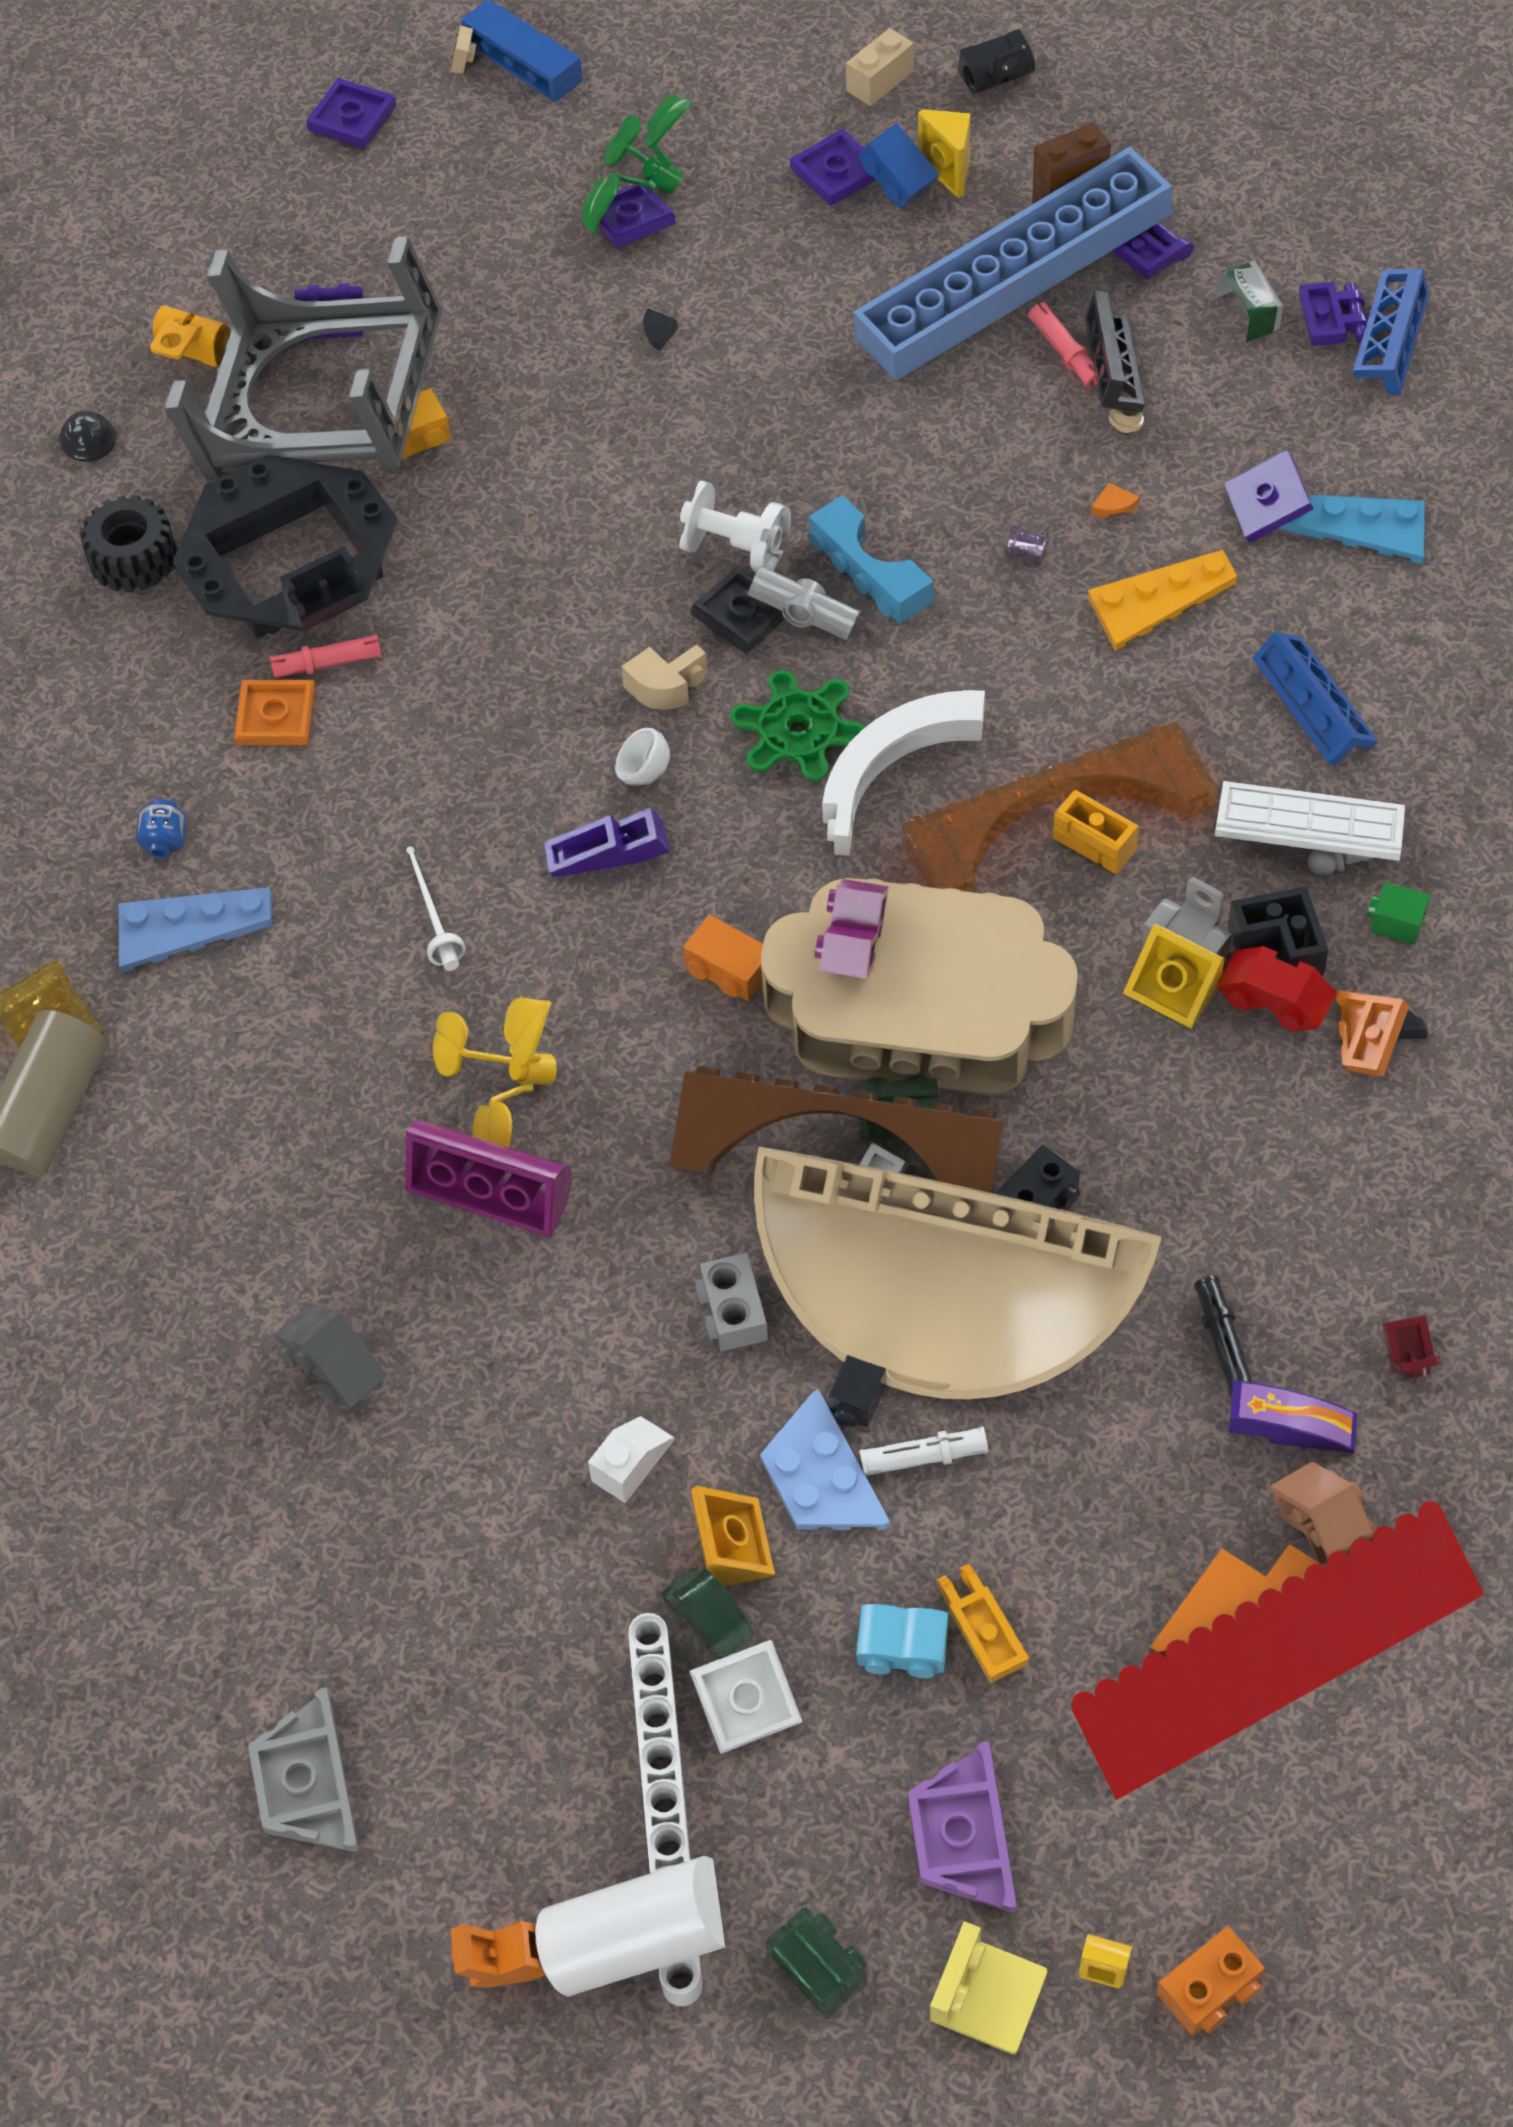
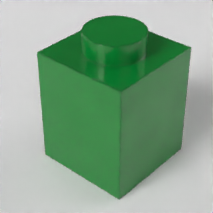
M1385 882L1380 896L1373 894L1366 917L1373 918L1370 932L1416 945L1426 915L1430 894Z

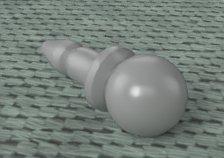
M1312 850L1308 856L1307 865L1314 875L1327 877L1334 873L1336 869L1339 872H1343L1345 870L1344 864L1358 863L1361 860L1368 861L1374 857Z

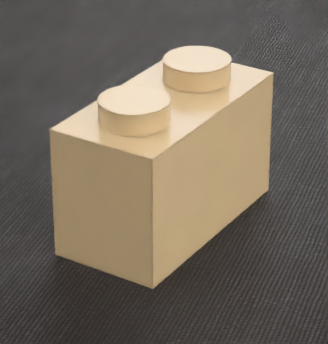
M891 28L886 30L845 63L846 91L867 105H873L914 72V43Z

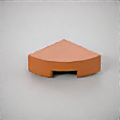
M1108 483L1091 506V514L1106 518L1109 515L1123 512L1126 514L1130 513L1140 504V496Z

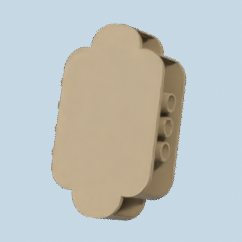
M845 878L847 880L889 886L881 937H877L873 969L866 979L819 971L821 959L815 958L818 935H824V932L831 925L832 913L827 912L830 889H836L837 884L842 879L826 884L815 894L809 913L800 912L784 916L777 920L765 935L761 952V972L766 1012L776 1024L794 1031V1047L797 1057L806 1068L817 1074L981 1096H996L1009 1092L1023 1080L1027 1071L1028 1060L1038 1061L1051 1058L1060 1053L1071 1039L1075 1017L1078 975L1076 964L1070 954L1062 947L1043 941L1044 925L1041 916L1030 904L1020 899L999 896L990 892L980 894L963 892L955 888L938 889L922 887L915 883L896 884L883 882L879 879Z

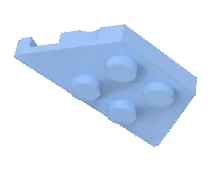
M819 1389L813 1391L760 1454L761 1462L796 1529L818 1530L821 1527H829L833 1530H851V1527H877V1530H886L890 1528V1521L823 1396Z

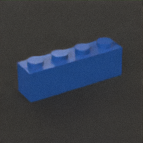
M486 0L461 19L462 26L473 29L470 42L476 43V51L552 101L557 102L583 81L581 61L573 51H568L557 44L551 37L540 33L528 22L520 20L505 7H500L491 0Z

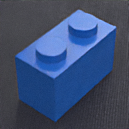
M895 123L869 142L859 156L864 170L877 180L884 189L886 197L890 201L895 202L901 209L927 191L940 175L898 123Z

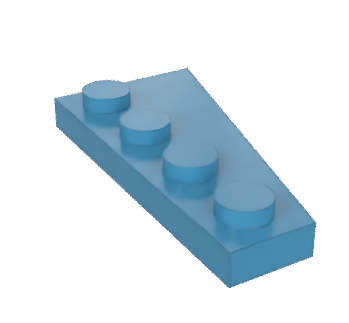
M1309 495L1314 510L1278 528L1322 540L1326 537L1342 541V545L1357 548L1358 545L1378 550V554L1393 557V554L1410 558V562L1423 565L1424 501Z

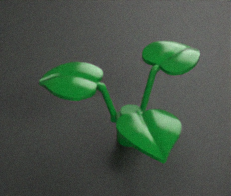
M675 95L667 96L651 115L647 123L648 133L645 136V146L652 148L658 156L657 158L654 156L647 158L631 145L641 130L639 118L629 115L622 121L618 128V133L611 138L605 149L603 161L607 166L613 167L621 161L628 150L645 163L642 169L645 179L617 173H610L607 179L604 177L600 178L590 189L582 205V219L585 226L591 232L597 234L599 222L615 198L620 187V181L646 186L651 190L657 187L666 194H671L676 190L682 180L683 172L672 165V161L664 155L657 144L674 123L693 106L690 101Z

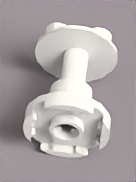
M699 481L692 502L686 501L681 510L680 521L685 523V528L680 539V550L690 553L695 552L708 531L730 538V543L733 547L750 551V566L753 572H757L761 566L774 571L784 552L778 549L782 538L788 539L791 524L790 509L780 503L772 502L765 508L761 517L743 511L737 517L714 511L715 489L712 483Z

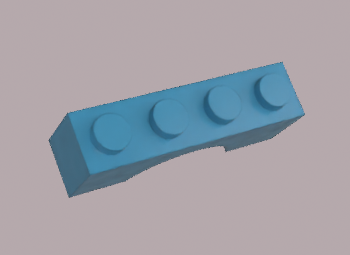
M843 495L809 516L808 539L813 548L819 552L823 550L830 557L833 566L838 572H846L853 579L855 587L861 594H869L876 601L878 609L884 616H892L901 624L933 603L934 581L911 559L901 562H884L869 556L863 551L860 545L865 538V516Z

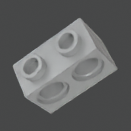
M743 1253L700 1263L701 1279L694 1282L699 1303H707L710 1315L704 1316L709 1340L717 1338L720 1352L768 1341L767 1323L748 1254ZM721 1283H731L734 1285L729 1289L717 1288ZM731 1318H740L744 1320L742 1323L738 1325H730L726 1323V1321H728Z

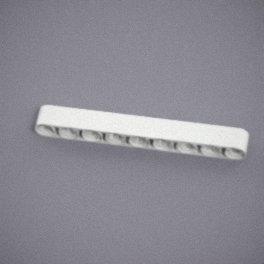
M645 1613L633 1619L629 1626L628 1635L650 1873L690 1861L691 1859L668 1630L666 1623L660 1616L653 1613ZM646 1634H655L660 1637L656 1643L651 1645H644L639 1642L640 1638ZM652 1674H658L664 1678L661 1683L655 1686H648L643 1683V1680ZM655 1715H662L668 1719L663 1726L658 1728L650 1727L646 1724L648 1719ZM658 1757H667L672 1760L671 1764L662 1770H657L650 1766L651 1762ZM662 1799H671L676 1803L675 1807L668 1812H659L653 1808ZM673 1841L680 1845L679 1850L673 1855H662L657 1851L664 1842ZM700 1955L659 1968L663 1994L670 2003L676 2006H687L699 1998L703 1984ZM680 1972L688 1973L693 1977L691 1984L686 1988L677 1989L669 1984L671 1978Z

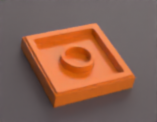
M242 680L234 733L235 745H308L316 687L314 680Z

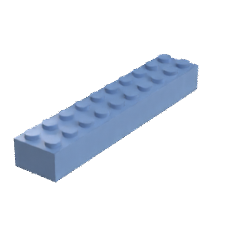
M1130 146L853 312L855 339L897 381L1172 215V185Z

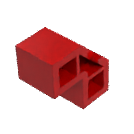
M1264 946L1236 950L1216 985L1233 1007L1242 1011L1267 1007L1278 1019L1280 1025L1291 1032L1313 1030L1320 1027L1337 992L1315 967L1300 962L1297 967L1276 959L1278 952Z

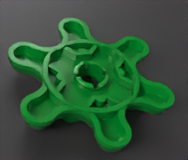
M785 670L776 671L768 679V685L773 695L767 704L762 706L739 704L730 713V719L737 729L755 732L760 736L759 743L747 753V764L753 772L762 774L769 771L778 762L791 761L796 765H800L801 772L808 781L813 783L820 782L829 771V765L824 753L833 747H847L865 726L856 721L843 720L836 713V709L846 701L850 693L849 686L845 681L832 679L827 681L819 690L806 692L797 686L792 673ZM795 723H803L808 728L807 732L804 730L802 732L792 731L790 733L789 727Z

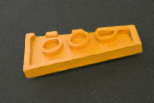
M1222 549L1088 590V599L1114 650L1117 651L1126 646V642L1137 636H1144L1151 632L1153 627L1165 620H1172L1181 615L1183 610L1194 604L1199 605L1236 584L1237 575Z

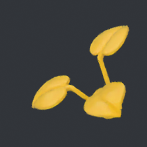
M520 997L510 1003L504 1022V1035L506 1041L511 1045L509 1052L513 1057L467 1050L464 1047L468 1038V1027L464 1019L455 1012H443L438 1016L436 1022L437 1031L433 1039V1057L436 1068L441 1075L447 1077L456 1075L461 1068L462 1056L509 1064L510 1077L521 1084L516 1088L491 1097L489 1106L482 1105L477 1109L473 1123L474 1137L510 1148L512 1117L508 1107L501 1101L523 1092H532L533 1085H551L554 1082L557 1074L555 1058L551 1054L535 1053L552 1002Z

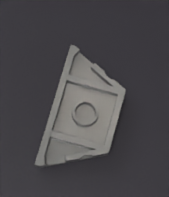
M327 1687L315 1692V1698L296 1713L291 1711L278 1721L277 1726L272 1731L264 1732L248 1745L262 1828L266 1834L355 1852L359 1851L330 1695Z

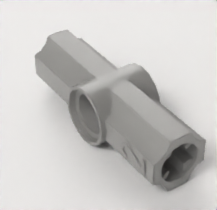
M763 566L759 567L747 594L781 610L784 618L794 626L805 628L812 624L844 640L849 638L860 614L859 610L826 596L824 588L814 580L800 579L796 582Z

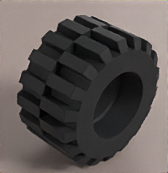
M133 495L131 499L119 496L117 497L118 500L112 502L110 499L103 502L104 506H96L91 510L92 516H86L83 521L84 527L80 530L81 543L93 577L97 578L98 582L103 586L109 583L110 589L118 591L120 587H123L125 592H133V587L137 586L142 591L148 589L147 583L152 582L154 585L161 582V574L168 576L171 572L170 565L173 566V560L177 553L167 514L164 513L160 505L155 506L153 500L146 498L142 501L140 496ZM138 540L137 542L130 545L119 546L120 544L127 541Z

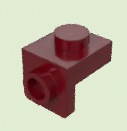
M1426 1315L1382 1323L1393 1372H1405L1406 1379L1430 1375L1431 1366L1441 1365L1440 1356H1434Z

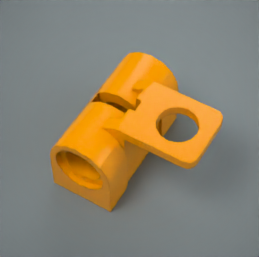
M163 305L158 309L154 317L152 328L154 340L150 344V349L155 354L178 360L182 356H186L218 368L225 353L226 341L231 333L226 323Z

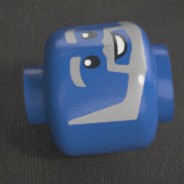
M164 799L150 801L148 805L140 809L136 829L138 845L147 850L150 856L156 858H166L171 855V852L180 850L184 845L187 817L185 813L173 801Z

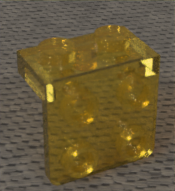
M57 958L46 965L37 967L24 979L0 991V1024L18 1048H20L36 1014L42 1010L58 1011L73 1016L89 1024L103 1035L100 1024L72 989L66 971Z

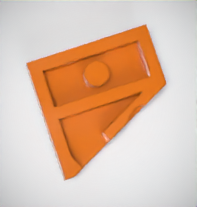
M1337 990L1336 1002L1340 1005L1342 1021L1338 1022L1339 1035L1343 1039L1341 1047L1342 1065L1347 1070L1355 1073L1384 1077L1409 1005L1403 999Z

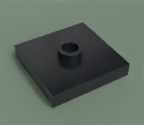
M736 567L692 605L690 614L747 654L785 618L781 610L747 595L754 578L739 567Z

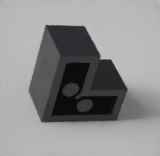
M1307 886L1231 901L1228 929L1230 933L1234 934L1233 944L1235 950L1264 946L1278 952L1277 956L1280 961L1295 967L1300 962L1315 967L1322 976L1324 975L1329 949Z

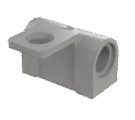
M1191 877L1187 882L1185 902L1182 906L1165 898L1144 923L1142 944H1145L1153 924H1158L1225 958L1233 944L1234 934L1218 926L1222 914L1223 893L1205 882ZM1196 891L1207 894L1213 903L1202 900Z

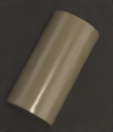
M42 1010L36 1014L0 1086V1165L38 1177H44L108 1047V1043L103 1035L89 1024L58 1011Z

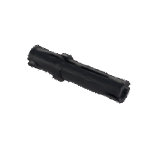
M1207 1276L1196 1281L1194 1287L1204 1312L1202 1316L1205 1329L1210 1330L1231 1397L1234 1380L1252 1382L1233 1324L1236 1318L1234 1311L1227 1306L1219 1277ZM1213 1306H1216V1308H1217V1312H1218V1315H1219V1318H1220V1321H1221V1324H1222L1223 1329L1220 1328V1325H1219V1322H1218V1319H1217V1315H1216V1312H1215V1309H1214ZM1226 1344L1229 1345L1236 1368L1233 1367Z

